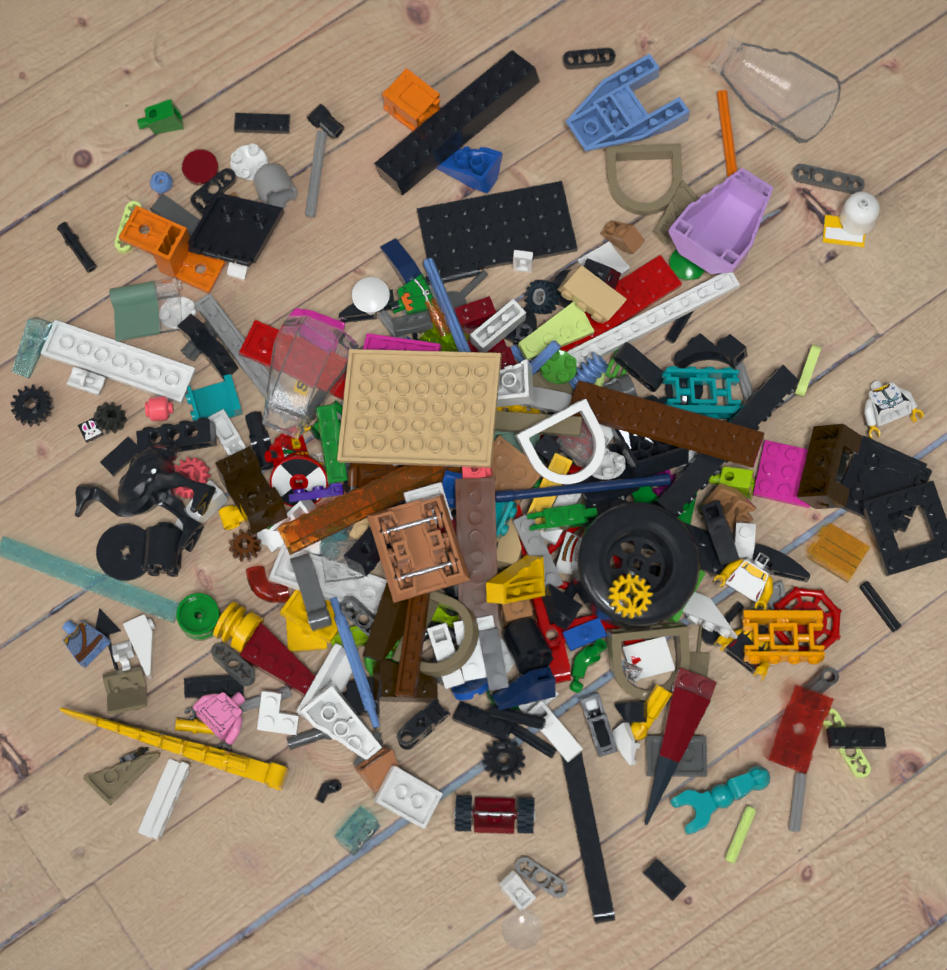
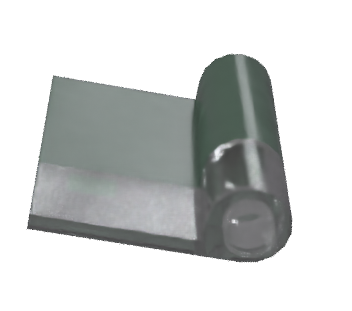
M177 277L110 288V300L114 307L116 342L179 331L177 325L182 322V281L178 280Z

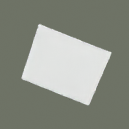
M665 636L623 647L628 665L636 668L638 671V676L634 678L636 680L675 670ZM631 656L640 657L641 661L632 665ZM630 668L632 677H634L636 675V671L633 668Z

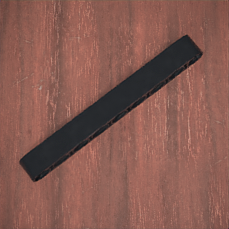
M582 751L569 762L561 755L595 924L615 921Z

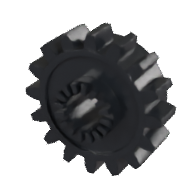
M32 385L31 389L24 386L25 390L23 392L18 389L19 395L12 396L15 402L10 403L13 407L11 412L15 415L17 421L21 420L22 425L28 423L29 427H32L33 424L40 426L42 421L47 422V416L51 417L50 410H53L54 407L50 403L53 400L49 397L48 391H44L41 386L36 389L35 385ZM36 403L33 409L28 408L29 405Z
M508 739L507 742L500 740L499 743L494 740L492 747L487 745L488 753H483V757L487 759L482 761V765H487L484 771L491 772L490 778L496 776L497 782L504 778L505 783H507L509 777L514 781L515 774H522L519 768H525V764L521 763V761L526 760V756H521L523 748L518 749L517 742L513 745L511 744V739ZM501 756H506L509 758V763L502 765L498 759Z

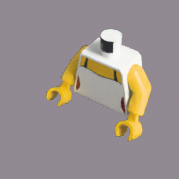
M760 552L755 561L747 557L745 560L740 559L729 563L720 575L713 579L712 583L715 580H720L721 585L718 588H722L726 582L732 588L755 601L754 610L758 606H762L763 610H766V604H768L773 594L771 571L765 568L770 558Z

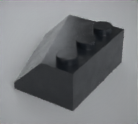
M612 428L619 454L625 457V464L633 478L647 477L689 463L688 449Z

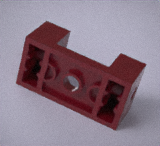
M490 296L454 308L471 352L480 353L470 342V334L497 313ZM504 338L486 352L501 353V370L509 365H517L512 350L506 346Z

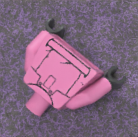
M224 692L203 695L193 705V708L185 710V714H189L192 711L193 715L189 720L199 717L221 741L225 739V742L221 743L218 749L221 750L223 745H225L227 751L231 752L232 744L240 734L242 727V710L239 706L245 702V698L239 692L231 699Z

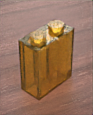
M829 523L827 528L823 526L817 536L820 539L817 544L813 542L807 552L810 553L808 560L848 583L870 546Z

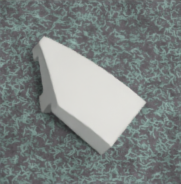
M622 723L612 731L614 741L627 763L635 765L637 760H635L634 756L636 749L640 747V743H635L629 723Z

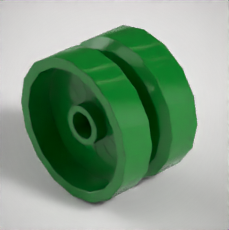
M193 593L186 596L179 603L176 610V619L181 630L187 637L195 641H204L213 637L214 629L221 616L217 603L210 596L203 593Z

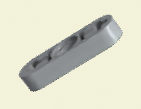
M527 857L517 860L515 870L520 876L554 898L560 899L566 895L568 887L562 879ZM528 862V868L533 870V867L538 868L534 871L532 878L528 877L531 874L529 871H520V863ZM539 872L547 875V881L543 884L538 883L535 879L536 874ZM550 878L555 879L552 882L554 885H563V893L558 892V894H555V889L552 886L549 889L545 888L549 884Z

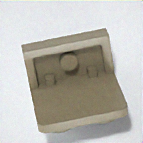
M142 666L103 674V681L107 692L108 714H121L126 711L141 710L147 707V685Z

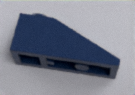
M397 238L380 246L403 286L422 275L415 261Z

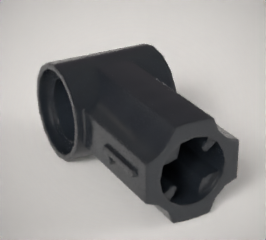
M319 104L307 115L308 121L314 127L321 128L333 140L338 138L344 131V126L332 117L329 110L322 104Z

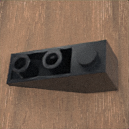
M720 500L701 506L721 566L740 560L728 519Z

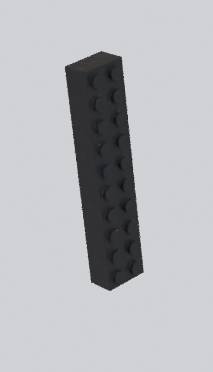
M511 50L378 159L374 165L379 176L403 196L540 82L536 67Z

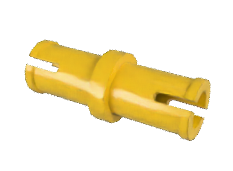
M176 718L175 731L193 732L195 735L197 733L215 735L199 719L185 720Z

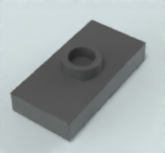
M429 311L392 319L396 337L433 329Z

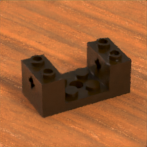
M845 424L814 426L797 498L815 509L846 508L850 489L837 482L836 476L842 452L858 454L862 435Z
M250 446L215 463L222 484L253 535L288 518L281 496L275 487H270L263 476L259 461ZM256 494V496L249 499V496Z

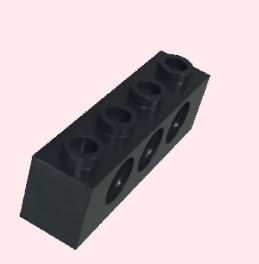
M199 418L194 422L181 421L176 425L163 424L158 428L145 427L141 431H136L138 454L152 445L161 443L179 445L178 452L217 446L216 425L208 418ZM198 430L197 435L192 437L193 432ZM179 433L178 439L174 440V436ZM161 436V440L155 443L156 439Z

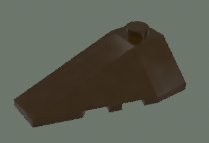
M386 583L363 653V657L379 662L386 658L404 634L409 600L406 599L394 603L388 583Z

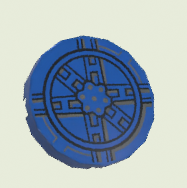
M487 677L464 681V684L451 688L452 694L455 699L462 701L474 698L473 695L477 693L482 695L489 688Z

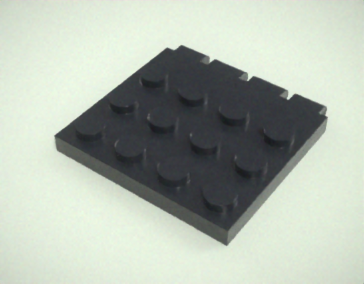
M217 192L187 242L189 245L188 252L199 255L203 254V256L215 259L220 258L223 261L236 262V264L250 267L252 263L256 264L281 220L284 210L282 207Z
M863 435L859 453L854 455L841 483L850 489L846 508L842 509L866 519L861 505L862 502L926 483L932 474V470L926 468V463ZM916 507L887 515L893 532L897 533L898 530L906 532L911 519L904 515L912 517Z

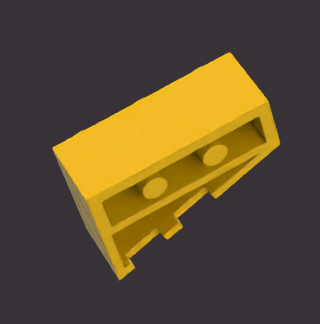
M526 555L486 582L487 602L507 604L545 596L544 557Z

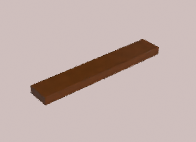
M430 593L409 598L395 691L397 697H416Z

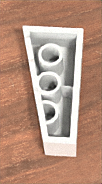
M528 359L521 361L517 365H509L504 367L505 369L500 370L497 407L534 403L532 365Z

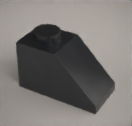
M549 584L545 589V596H541L548 618L556 626L566 631L580 611L582 604Z

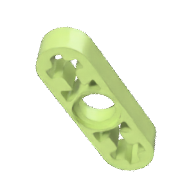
M131 201L126 205L118 229L115 247L121 254H127L133 248L129 244L121 248L120 243L122 244L123 241L119 240V235L132 214L131 210H134L136 205L142 208L141 204L137 201Z
M812 344L795 394L804 397L822 347Z

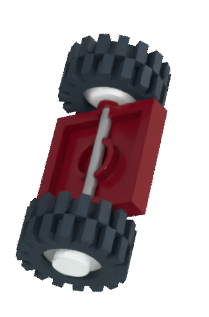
M456 795L454 812L455 831L471 832L473 816L474 833L514 834L515 820L518 817L517 833L534 834L535 797H518L517 813L515 811V798L475 797V810L473 809L472 811V795Z

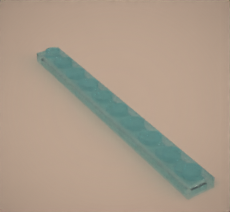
M3 536L0 541V557L175 623L176 610L179 605L177 602Z

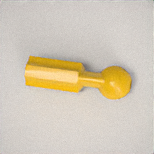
M656 684L645 702L647 703V723H632L630 725L636 741L643 740L647 736L652 723L657 719L672 695L671 692Z

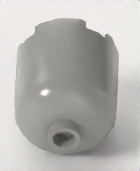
M277 163L264 164L256 171L253 180L262 203L285 208L287 207V202L291 199L293 201L298 195L297 189L282 165Z

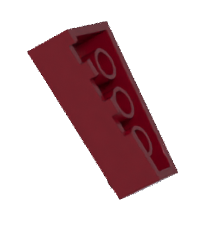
M261 622L240 653V657L245 662L281 684L290 687L291 690L305 697L316 678Z

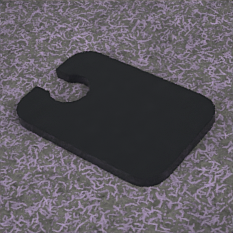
M625 465L623 473L616 478L599 479L591 475L576 484L633 478ZM640 487L589 492L584 494V498L590 504H598L634 493Z

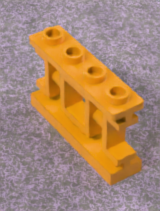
M743 611L741 617L742 630L752 631L753 645H745L743 649L744 662H749L750 664H759L761 662H769V664H779L780 662H788L789 664H799L800 662L819 664L823 662L825 658L824 646L814 645L813 631H821L823 628V611ZM758 625H768V634H758ZM797 625H808V634H798ZM774 631H792L793 645H775ZM759 642H769V651H758ZM798 642H808L809 652H798Z

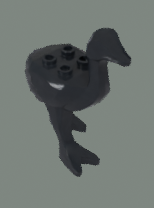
M161 443L148 447L130 462L127 473L121 478L119 483V502L98 485L79 484L75 491L77 507L75 516L81 517L88 506L95 501L102 503L118 517H133L146 514L159 505L173 513L182 522L183 531L178 548L185 549L191 553L200 538L204 524L190 517L184 502L176 497L173 488L184 487L193 490L194 495L190 511L193 513L198 511V514L201 516L206 513L216 488L206 483L193 481L178 472H174L173 461L177 459L179 445Z

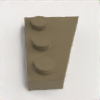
M684 180L681 181L654 230V233L665 246L672 241L668 232L669 228L690 203L696 202L699 199Z

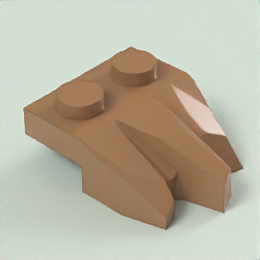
M720 483L701 505L720 500L730 529H734L739 521L749 523L754 520L749 512L757 509L739 490ZM700 506V507H699V512H700V514H703L702 509H701V506Z

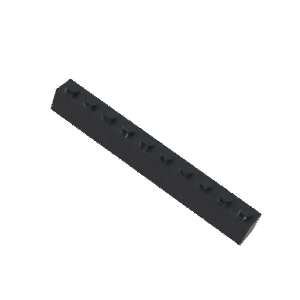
M784 364L778 366L727 422L758 431L760 428L758 425L762 421H767L772 416L770 412L774 408H779L784 403L783 398L796 390L797 387L795 385L799 380ZM697 453L652 503L667 509L677 517L680 516L684 511V505L694 501L697 497L695 495L699 489L703 490L710 483L708 479L712 475L715 477L722 470L720 466L724 462L728 463L729 461Z

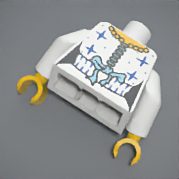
M875 381L871 384L872 391L869 392V399L865 403L864 411L867 426H870L869 438L872 439L871 431L877 432V437H880L881 433L876 428V424L879 427L911 414L910 420L914 423L917 422L915 414H918L920 419L924 417V413L921 410H917V404L910 391L897 387L894 383L883 386L880 381Z

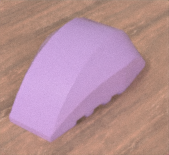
M741 168L725 179V182L716 185L709 193L700 196L696 202L690 203L668 231L679 254L710 274L734 273L745 262L774 187Z

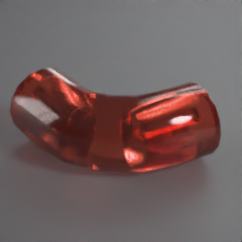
M254 566L246 569V577L250 589L259 599L269 603H284L289 600L288 587L282 584L270 583L267 580L264 566Z

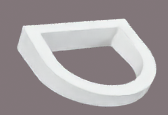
M582 399L514 435L532 468L543 478L559 484H573L585 480L597 470L604 456L605 440L603 431L586 399ZM580 412L593 437L594 450L592 457L582 470L574 474H556L542 464L529 438Z

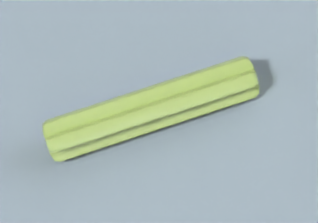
M750 806L745 808L725 857V860L729 863L734 864L755 816L756 809Z

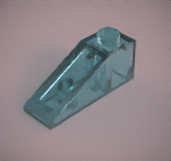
M37 316L27 320L12 368L13 373L28 379L31 377L52 328V322Z

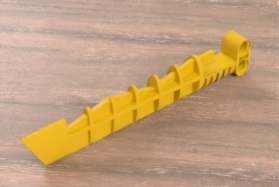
M60 707L61 712L73 719L104 728L222 771L264 783L266 786L283 791L289 773L286 767L276 763H264L232 752Z

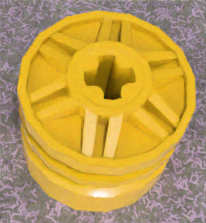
M233 601L219 617L213 636L217 639L221 638L223 643H227L232 638L231 647L241 653L260 622L263 624L264 619L254 612H250L245 616L246 607H240L239 603Z

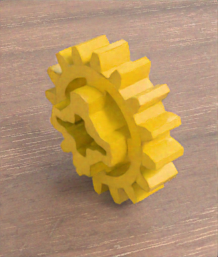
M627 574L626 579L620 576L619 582L614 581L612 583L615 588H609L608 591L612 595L608 596V599L613 600L610 607H616L615 613L621 611L623 618L627 614H629V618H633L634 613L639 617L642 615L641 610L644 612L648 610L645 605L652 603L648 600L652 593H647L650 585H643L645 579L638 581V575L631 579V575ZM625 584L623 592L618 593L619 588ZM629 592L630 595H634V598L631 599V601L629 597H626V594H628ZM642 600L640 606L635 609L636 602ZM619 601H621V602L625 605L626 608H624V607L619 603Z

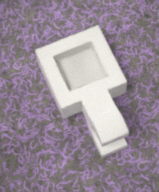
M131 641L113 645L112 652L115 662L120 661L123 671L131 669L129 659L134 657Z

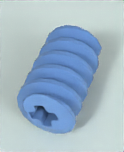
M594 351L591 353L594 358L586 357L588 364L581 362L583 369L577 367L576 371L578 374H575L574 378L569 381L574 389H576L579 380L590 384L595 383L596 378H601L602 373L607 372L608 364Z

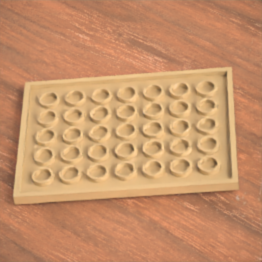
M349 349L337 461L339 463L492 468L501 353Z

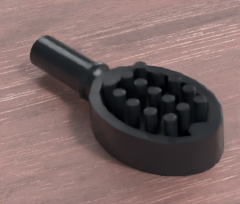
M740 602L724 617L729 625L744 608ZM704 628L702 640L708 646H716L720 643L714 644V642L721 635L717 631L713 630L710 632Z

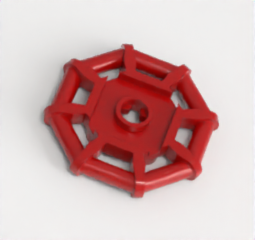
M797 586L793 587V590L778 603H774V610H789L785 606L795 599L797 604L791 610L823 611L818 605L821 600L830 612L825 613L823 611V628L821 631H813L814 645L824 646L825 651L841 638L840 618L842 610L832 602L823 589L815 590L798 588ZM801 596L816 598L814 602H802ZM833 617L832 631L826 629L827 618ZM797 625L798 634H808V625ZM774 631V634L784 645H793L790 639L783 633L785 631ZM821 635H826L828 638L818 645L816 640ZM798 646V652H809V647Z

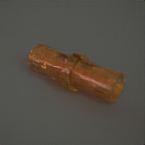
M436 298L431 299L432 305L430 301L424 304L432 317L431 322H434L440 337H443L445 333L442 328H444L446 334L451 333L444 319L445 314L441 312Z

